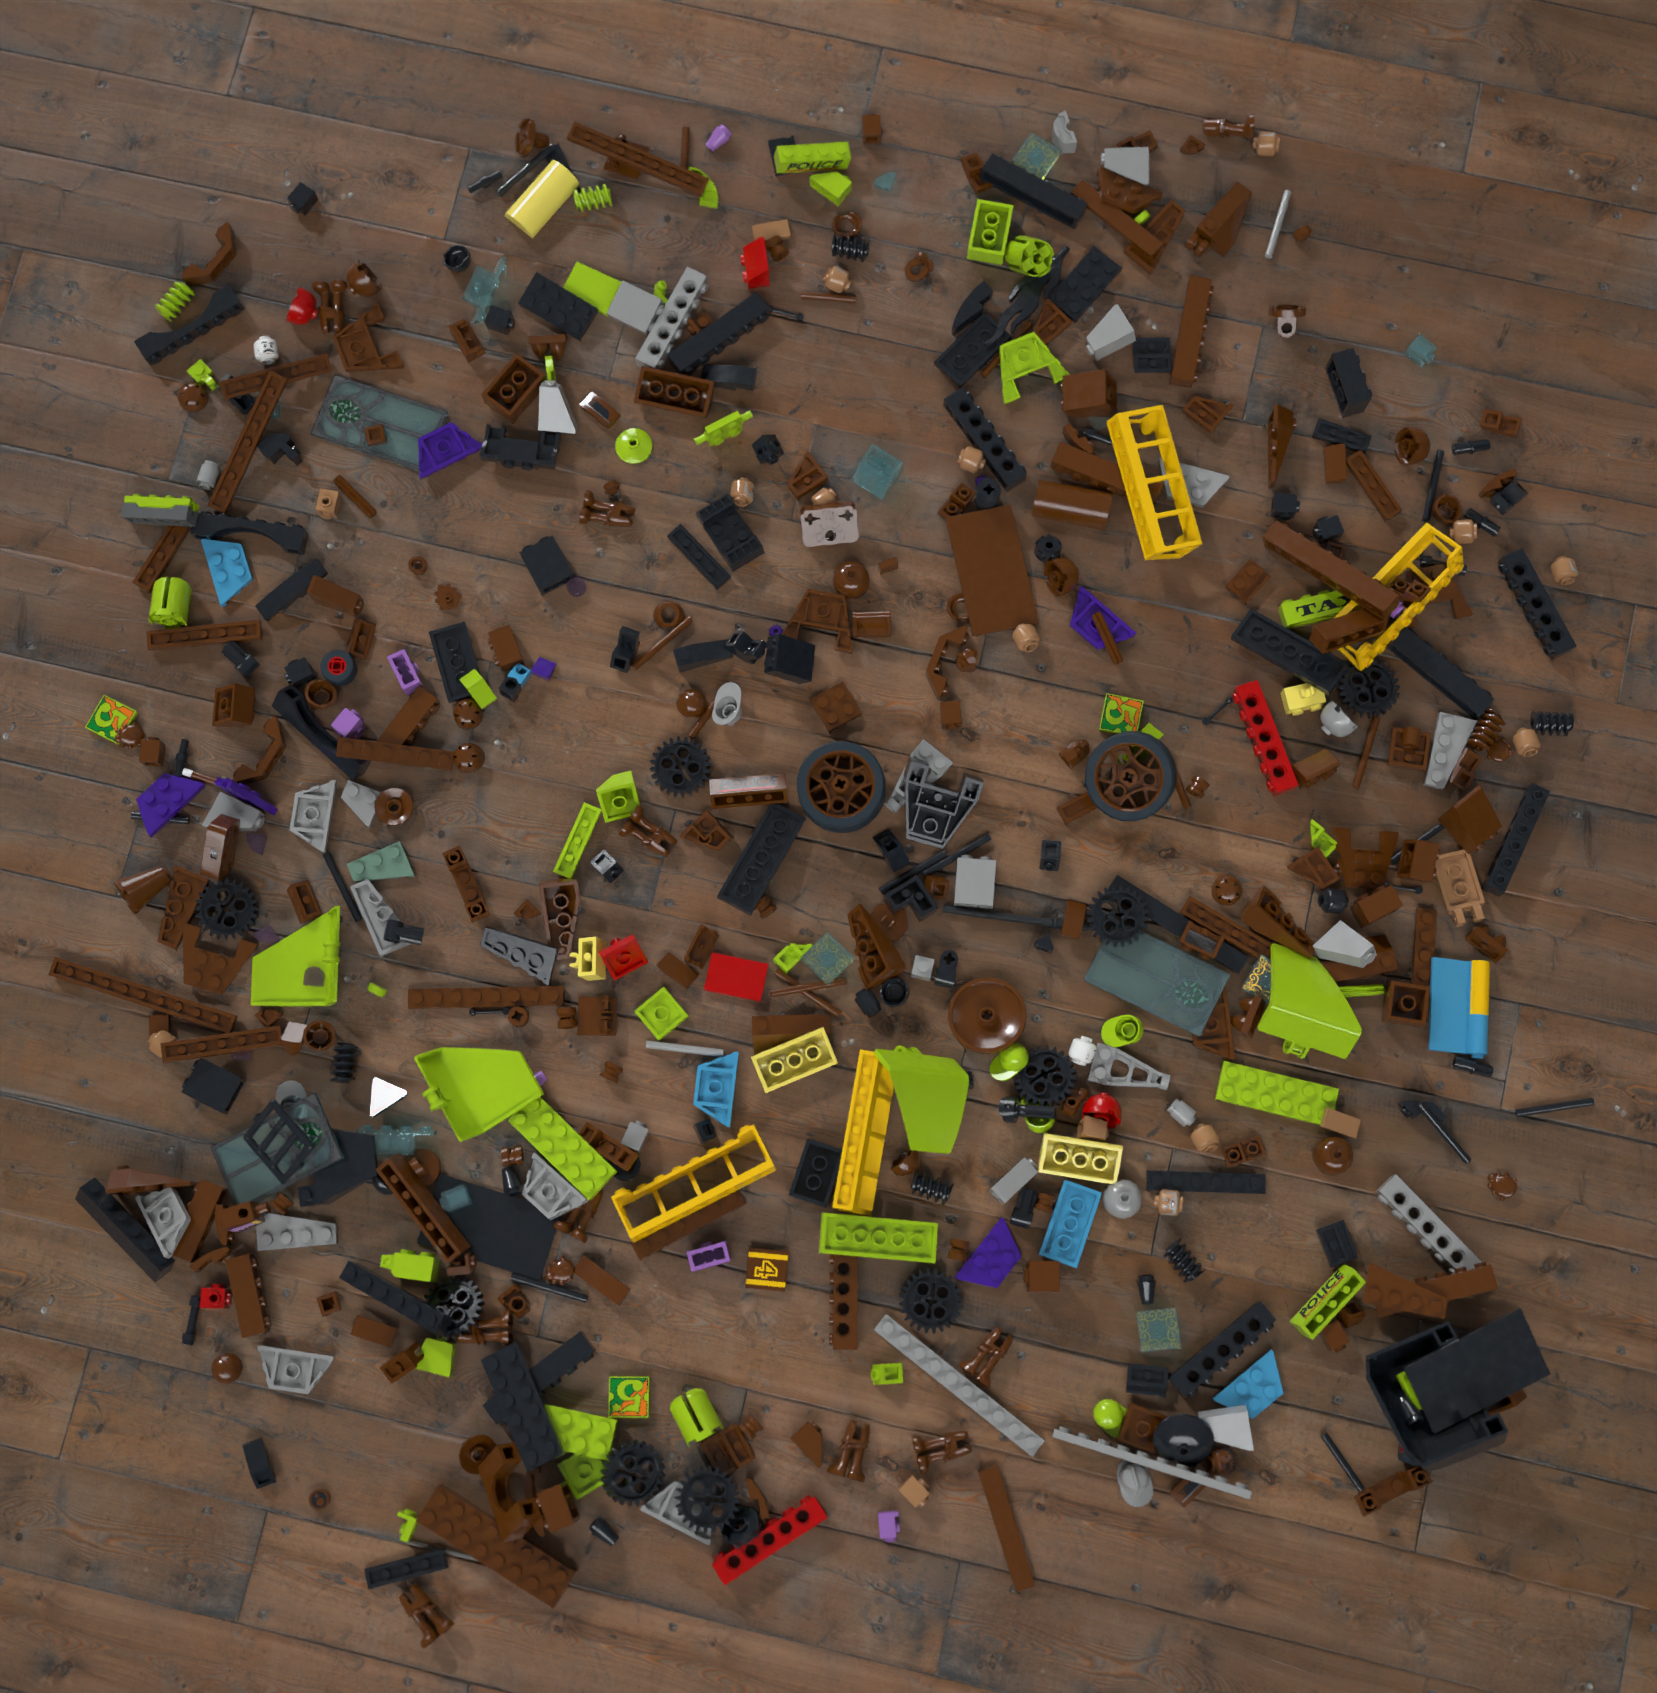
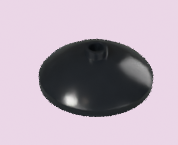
M1177 1414L1167 1417L1158 1424L1153 1433V1446L1157 1455L1162 1459L1169 1460V1464L1176 1466L1178 1463L1185 1466H1193L1201 1463L1211 1454L1214 1447V1435L1210 1426L1201 1418L1189 1414Z

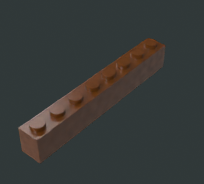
M1276 521L1262 536L1266 548L1383 620H1386L1400 604L1399 595L1394 589H1388L1383 586L1378 579L1370 578L1363 570H1357L1348 561H1342L1337 558L1332 551L1324 550L1317 542H1311L1302 533H1296L1285 523L1282 524Z

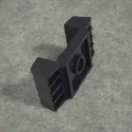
M729 494L724 495L696 512V517L732 572L765 553L757 536H753L736 510L735 503Z

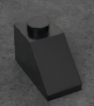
M226 373L219 381L234 377ZM217 382L214 385V387L222 394L219 383ZM250 394L228 399L243 415L254 406L256 401Z
M889 828L872 837L893 872L901 870L910 864L902 844Z

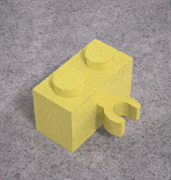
M1308 683L1284 688L1280 693L1286 715L1291 713L1293 716L1304 713L1303 711L1309 709L1311 712L1318 711L1326 703L1324 692Z
M598 937L579 938L578 954H570V957L577 960L575 963L569 964L570 967L578 968V977L587 981L606 979V965L599 954L600 951L606 949V941Z

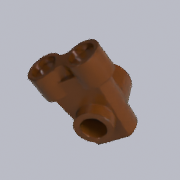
M1076 1085L1075 1089H1069L1072 1093L1071 1096L1065 1094L1066 1101H1063L1061 1108L1062 1113L1074 1117L1081 1102L1086 1100L1089 1093L1088 1090L1079 1088Z
M514 1284L497 1299L502 1306L506 1305L521 1319L531 1309L520 1294L522 1290L517 1284ZM517 1305H523L521 1309L516 1310Z

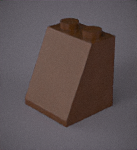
M1106 369L1063 376V383H1061V392L1063 394L1061 409L1069 417H1113L1117 414V382Z
M1480 785L1475 787L1438 818V821L1468 854L1473 850L1478 852L1486 845L1484 841L1486 839L1491 841L1498 835L1496 831L1502 827Z

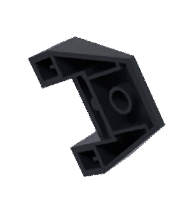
M909 757L903 774L906 839L943 849L978 802L984 781L980 777L963 773L958 790L927 782L925 779L929 770L928 762Z
M329 1127L342 1159L314 1172L315 1184L298 1187L300 1207L330 1204L378 1176L379 1174L375 1170L378 1168L375 1136ZM328 1134L323 1146L315 1152L312 1158L313 1166H318L329 1158L330 1143Z

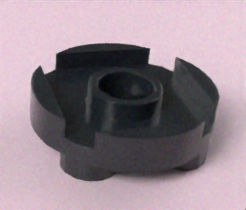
M737 1507L739 1511H732L735 1519L729 1517L730 1525L723 1524L721 1534L726 1542L733 1545L734 1548L742 1547L761 1534V1520L753 1508ZM742 1523L744 1526L739 1529V1525Z

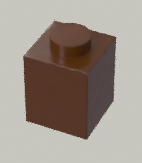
M873 113L862 115L863 144L881 143L880 115Z
M960 700L940 702L942 729L946 728L948 731L957 730L958 727H961L962 723Z
M148 737V740L141 739L139 762L144 766L163 767L165 744L157 737Z
M1338 1320L1329 1322L1319 1333L1328 1351L1334 1350L1336 1353L1346 1348L1345 1344L1350 1342Z

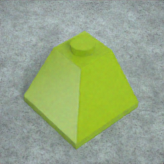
M632 771L612 775L596 789L605 823L630 817L636 807L640 805Z

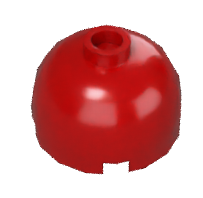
M299 287L285 321L295 325H305L311 318L315 320L319 309L316 308L317 301L314 295L308 290Z
M1100 1093L1086 1101L1082 1111V1118L1089 1116L1107 1121V1129L1116 1128L1117 1123L1118 1125L1121 1124V1106L1109 1094Z

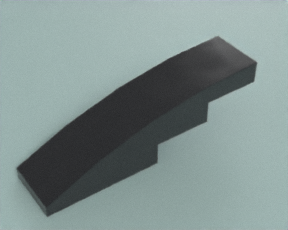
M315 559L286 579L255 606L265 621H270L280 610L287 609L299 597L303 598L307 594L313 575L320 578L328 575V572L318 559Z

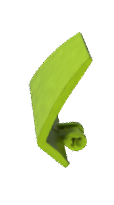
M334 906L324 915L252 958L251 1006L316 1007L332 1006L337 1002L338 963L340 962L339 947L341 946V942H339L340 906Z

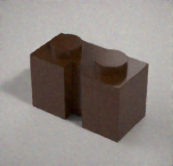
M510 625L488 632L490 638L487 639L490 649L495 650L496 655L493 658L497 667L501 666L502 670L506 671L514 668L517 663L524 664Z

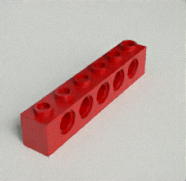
M1258 680L1237 686L1233 691L1232 697L1234 703L1239 705L1240 718L1242 722L1245 721L1246 734L1253 741V752L1256 757H1259L1261 762L1259 764L1262 774L1266 775L1268 780L1266 785L1269 792L1276 796L1296 789L1299 784ZM1246 700L1253 701L1255 706L1249 707L1246 704ZM1254 717H1257L1261 720L1260 725H1257L1253 722ZM1259 736H1267L1268 742L1261 741ZM1267 752L1273 753L1274 756H1275V759H1274V760L1268 759L1267 756H1266V753H1267ZM1273 770H1279L1282 773V777H1276L1273 774Z
M807 1495L799 1501L801 1505L795 1509L791 1506L782 1512L784 1516L778 1520L774 1517L766 1522V1528L761 1530V1534L751 1542L740 1548H734L731 1545V1551L726 1554L722 1551L713 1557L715 1561L711 1565L724 1586L827 1519L828 1516L816 1496L810 1497V1495ZM805 1510L808 1512L809 1518L807 1521L803 1522L798 1519L797 1514L799 1511ZM789 1522L792 1526L791 1531L788 1533L783 1532L780 1529L781 1523ZM764 1534H773L775 1541L771 1544L765 1543L763 1540ZM749 1544H754L757 1547L758 1551L755 1555H749L746 1552V1547ZM731 1556L739 1557L740 1564L738 1566L730 1565L729 1558Z

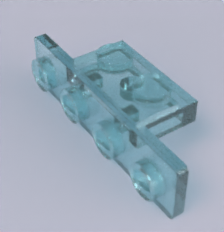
M505 256L498 260L493 273L478 265L474 269L462 297L464 301L478 308L471 323L473 325H476L479 321L482 322L486 316L484 310L493 299L491 295L493 289L496 290L500 283V280H498L500 273L503 274L507 267V264H505L507 258Z
M361 1125V1128L356 1129L358 1133L375 1134L376 1154L400 1153L403 1155H414L415 1135L434 1136L437 1134V1130H432L430 1126H420V1130H413L412 1126H400V1129H393L392 1125H381V1129L373 1128V1125Z

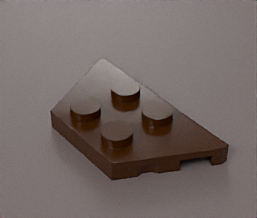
M1101 166L1097 169L1100 200L1127 212L1135 214L1140 209L1150 206L1154 200L1160 201L1163 193L1126 178L1123 175H1119Z
M1225 985L1200 1037L1192 1034V1041L1195 1047L1229 1060H1235ZM1214 990V991L1212 992V993H1213V999H1214V997H1215L1216 990ZM1208 1010L1202 1013H1189L1190 1025L1201 1020Z

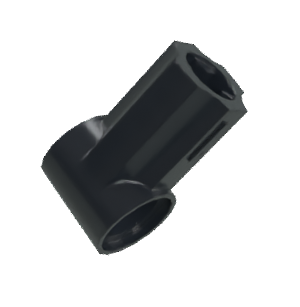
M234 641L227 643L222 650L224 656L235 664V667L246 678L260 666L249 653L244 652Z
M387 920L383 940L392 943L405 942L421 945L424 928L405 925L397 920Z
M1025 1187L1021 1188L1010 1224L1029 1230L1038 1195L1037 1191Z

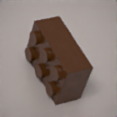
M516 353L481 396L486 405L514 424L539 394L540 385L547 379L544 373Z
M566 1481L537 1493L538 1497L535 1498L539 1510H543L545 1516L542 1518L546 1530H550V1533L573 1525L580 1520Z

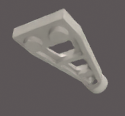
M924 739L910 755V757L928 762L931 774L926 777L925 781L931 783L941 779L953 764L952 761ZM905 768L892 795L884 803L893 813H897L905 805L904 792L901 791V787L904 784L903 774Z
M1097 1043V1050L1087 1081L1104 1086L1147 1087L1167 1090L1171 1075L1158 1072L1118 1048ZM1114 1060H1120L1127 1064L1129 1068L1127 1076L1113 1077L1110 1074ZM1135 1067L1147 1072L1146 1081H1137L1131 1078ZM1161 1077L1160 1084L1157 1083V1078Z

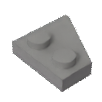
M348 780L341 798L368 828H371L376 816L375 802L382 792Z

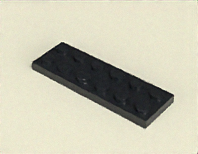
M1252 608L1231 635V640L1327 695H1330L1350 665L1329 652L1322 654L1312 642Z
M777 803L770 804L718 893L717 898L751 916L805 823L806 818Z
M515 1342L481 1359L526 1471L530 1472L564 1455V1449L519 1342Z

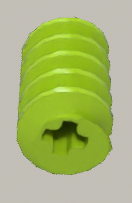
M603 184L602 190L596 185L595 191L590 186L587 193L584 188H581V194L578 193L577 189H574L577 212L578 207H580L582 212H585V206L591 211L592 205L599 209L600 203L603 208H606L607 202L613 207L610 188L608 189L605 184Z
M179 281L180 283L174 282L175 288L170 287V294H164L165 299H160L161 305H155V309L170 322H172L170 317L177 318L174 313L175 311L182 312L179 306L186 307L184 300L191 301L188 295L195 296V293L181 281Z

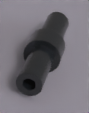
M497 171L489 176L485 175L478 182L468 186L467 189L470 194L481 188L485 189L491 186L490 183L502 178V174L500 171Z
M181 739L179 753L176 754L175 759L177 764L174 776L182 777L184 764L187 763L188 755L186 754L189 744L187 739Z

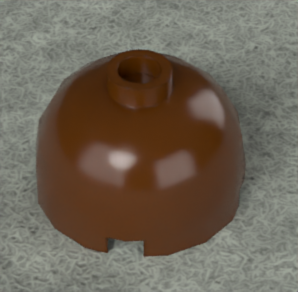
M357 260L348 269L346 276L349 285L347 287L352 294L355 295L357 293L361 297L367 298L375 295L383 288L381 283L377 285L375 279L378 278L365 263L360 265V260Z
M1403 428L1398 432L1395 443H1398V450L1395 449V454L1401 464L1414 465L1421 463L1428 456L1431 448L1428 435L1419 428Z
M1055 558L1046 562L1044 576H1048L1049 582H1046L1047 587L1055 596H1063L1070 593L1078 585V567L1066 558Z
M847 561L839 565L833 575L834 589L837 594L845 595V599H858L865 595L869 589V573L861 563Z
M1328 1136L1321 1139L1313 1150L1314 1164H1316L1321 1173L1328 1176H1337L1346 1172L1353 1161V1151L1350 1144L1337 1136Z

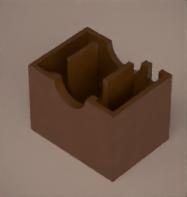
M1060 1261L1026 1262V1269H1023L1026 1292H1060Z

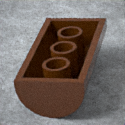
M642 366L634 403L707 419L712 406L715 383L710 380Z
M1039 479L1031 516L1105 531L1112 493Z

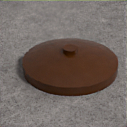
M978 978L966 983L955 993L949 1005L948 1021L953 1036L963 1047L979 1054H995L1008 1049L1021 1037L1026 1025V1008L1019 992L1009 983L996 978Z

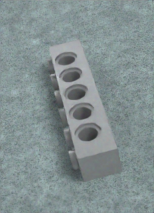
M689 267L685 269L635 358L638 367L663 369L666 362L665 358L673 351V344L676 339H680L683 333L682 328L687 324V319L691 318L692 310L698 307L700 296L702 293L705 294L709 284L706 275ZM689 289L695 290L693 293L686 292ZM681 304L686 305L684 308H678ZM670 320H677L674 324L669 323ZM662 335L669 336L667 339L660 338ZM654 350H659V351H660L659 354H656V355L652 354V352H653Z
M1396 1174L1392 1175L1375 1191L1379 1195L1377 1197L1379 1201L1385 1206L1388 1204L1392 1208V1214L1397 1219H1402L1407 1224L1406 1228L1413 1235L1417 1234L1421 1238V1244L1425 1248L1431 1249L1435 1253L1434 1257L1441 1264L1445 1263L1450 1268L1448 1270L1450 1274L1455 1273L1454 1269L1466 1266V1269L1469 1270L1475 1268L1474 1264L1481 1263L1475 1254ZM1397 1193L1402 1196L1401 1204H1397L1394 1200V1196ZM1410 1208L1416 1210L1417 1216L1415 1219L1409 1216ZM1424 1223H1428L1431 1226V1231L1428 1234L1423 1230ZM1439 1237L1445 1241L1443 1248H1440L1437 1244ZM1453 1252L1459 1255L1457 1263L1453 1262L1451 1258Z

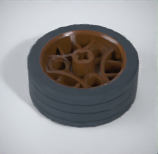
M1126 731L1115 734L1101 742L1093 750L1085 770L1087 792L1094 805L1109 817L1121 821H1138L1158 812L1169 801L1177 781V769L1169 749L1159 739L1139 731ZM1132 746L1141 747V749L1135 754ZM1144 750L1152 755L1148 765L1142 763L1137 758ZM1121 753H1125L1128 756L1127 763L1120 762L1119 755ZM1108 755L1110 756L1112 763H1104ZM1155 759L1159 765V768L1151 767ZM1102 767H1113L1112 779L1101 777ZM1134 774V777L1128 778V775ZM1146 774L1154 775L1155 781L1153 784L1146 782ZM1102 782L1110 784L1107 790H1105ZM1116 786H1120L1123 788V796H1117L1115 794L1114 790ZM1143 790L1147 803L1138 805L1132 794ZM1148 790L1157 792L1152 800ZM1127 798H1129L1133 806H1127L1123 804L1125 803Z
M835 741L818 747L805 758L797 776V793L804 812L815 825L834 833H849L860 830L877 817L885 800L886 784L882 767L870 751L855 743ZM840 760H850V769H839ZM835 761V765L832 766L829 762ZM854 762L861 766L854 769ZM824 772L832 774L828 780L822 779L821 775ZM857 776L864 777V782L856 784L854 779ZM812 781L819 784L811 789ZM872 788L869 797L864 791ZM823 789L827 799L814 802L812 795ZM859 794L867 800L862 808L852 803ZM842 802L844 807L841 810H835L834 804ZM827 805L826 812L819 807ZM850 807L856 810V812L849 814Z

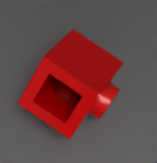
M212 1284V1288H201L200 1308L229 1309V1305L232 1303V1293H230V1289L224 1288V1284Z

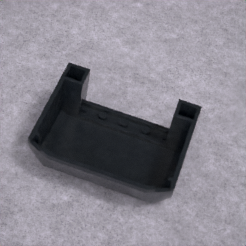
M1449 1321L1366 1356V1380L1404 1454L1427 1471L1448 1467L1505 1443L1509 1432L1500 1414L1496 1413L1490 1416L1486 1408L1435 1434L1432 1433L1425 1415L1423 1416L1425 1420L1420 1426L1410 1428L1409 1425H1406L1397 1403L1406 1394L1395 1375L1403 1372L1404 1366L1459 1339Z

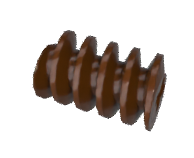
M1486 709L1485 714L1481 716V720L1477 723L1478 727L1474 728V733L1467 740V744L1478 751H1490L1491 748L1487 744L1494 745V741L1491 738L1497 739L1498 735L1495 731H1502L1498 725L1505 726L1506 724L1502 720L1501 715L1491 709Z

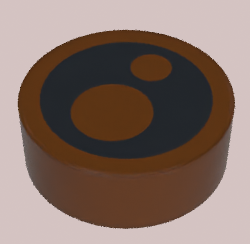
M324 1489L313 1491L309 1497L310 1506L315 1510L325 1509L330 1503V1494Z

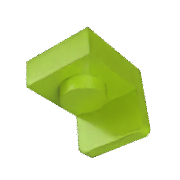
M902 1363L873 1364L871 1370L873 1385L903 1383Z
M407 1508L404 1511H398L397 1516L408 1520L403 1522L399 1531L402 1534L400 1540L408 1543L411 1541L418 1522L416 1520L418 1516H415V1511Z

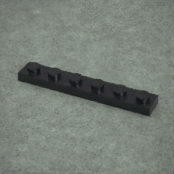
M1147 1170L1146 1191L1167 1189L1179 1192L1265 1194V1174Z

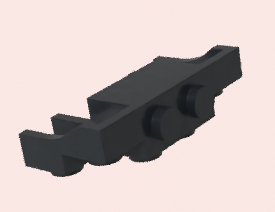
M490 424L486 425L485 437L480 453L481 460L500 462L505 468L521 467L527 471L538 469V467L555 469L561 442L560 432H556V435L546 434V431H542L539 444L536 441L505 438L507 431L505 426H501L500 429L492 428Z

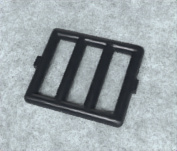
M273 1099L261 1113L253 1118L254 1123L245 1133L243 1139L280 1183L285 1185L296 1171L304 1167L305 1164L303 1162L313 1151L315 1145L281 1105ZM274 1110L280 1119L259 1145L253 1136ZM287 1125L293 1133L271 1160L265 1151L283 1127ZM299 1139L305 1148L285 1174H283L277 1165Z

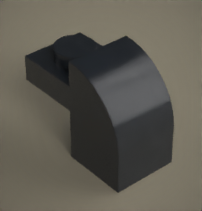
M284 433L270 434L257 445L260 452L273 464L284 454L297 466L302 462L299 456L301 452L294 446L295 443L292 438Z
M1515 480L1501 492L1494 495L1490 502L1504 515L1529 493Z
M625 626L621 627L618 643L611 657V668L628 673L639 649V631Z
M734 631L724 646L741 660L755 664L757 659L764 655L766 642L764 640H753L744 631Z

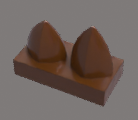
M567 334L528 336V340L534 354L538 358L544 356L547 350V343H549L553 356L560 361L565 352Z
M1485 925L1476 926L1465 938L1467 942L1494 963H1497L1508 951L1506 949L1505 935L1492 938L1488 926Z
M1255 995L1254 998L1240 1000L1239 1005L1247 1013V1016L1235 1015L1230 1017L1231 1025L1242 1032L1244 1036L1253 1037L1266 1004L1264 999Z

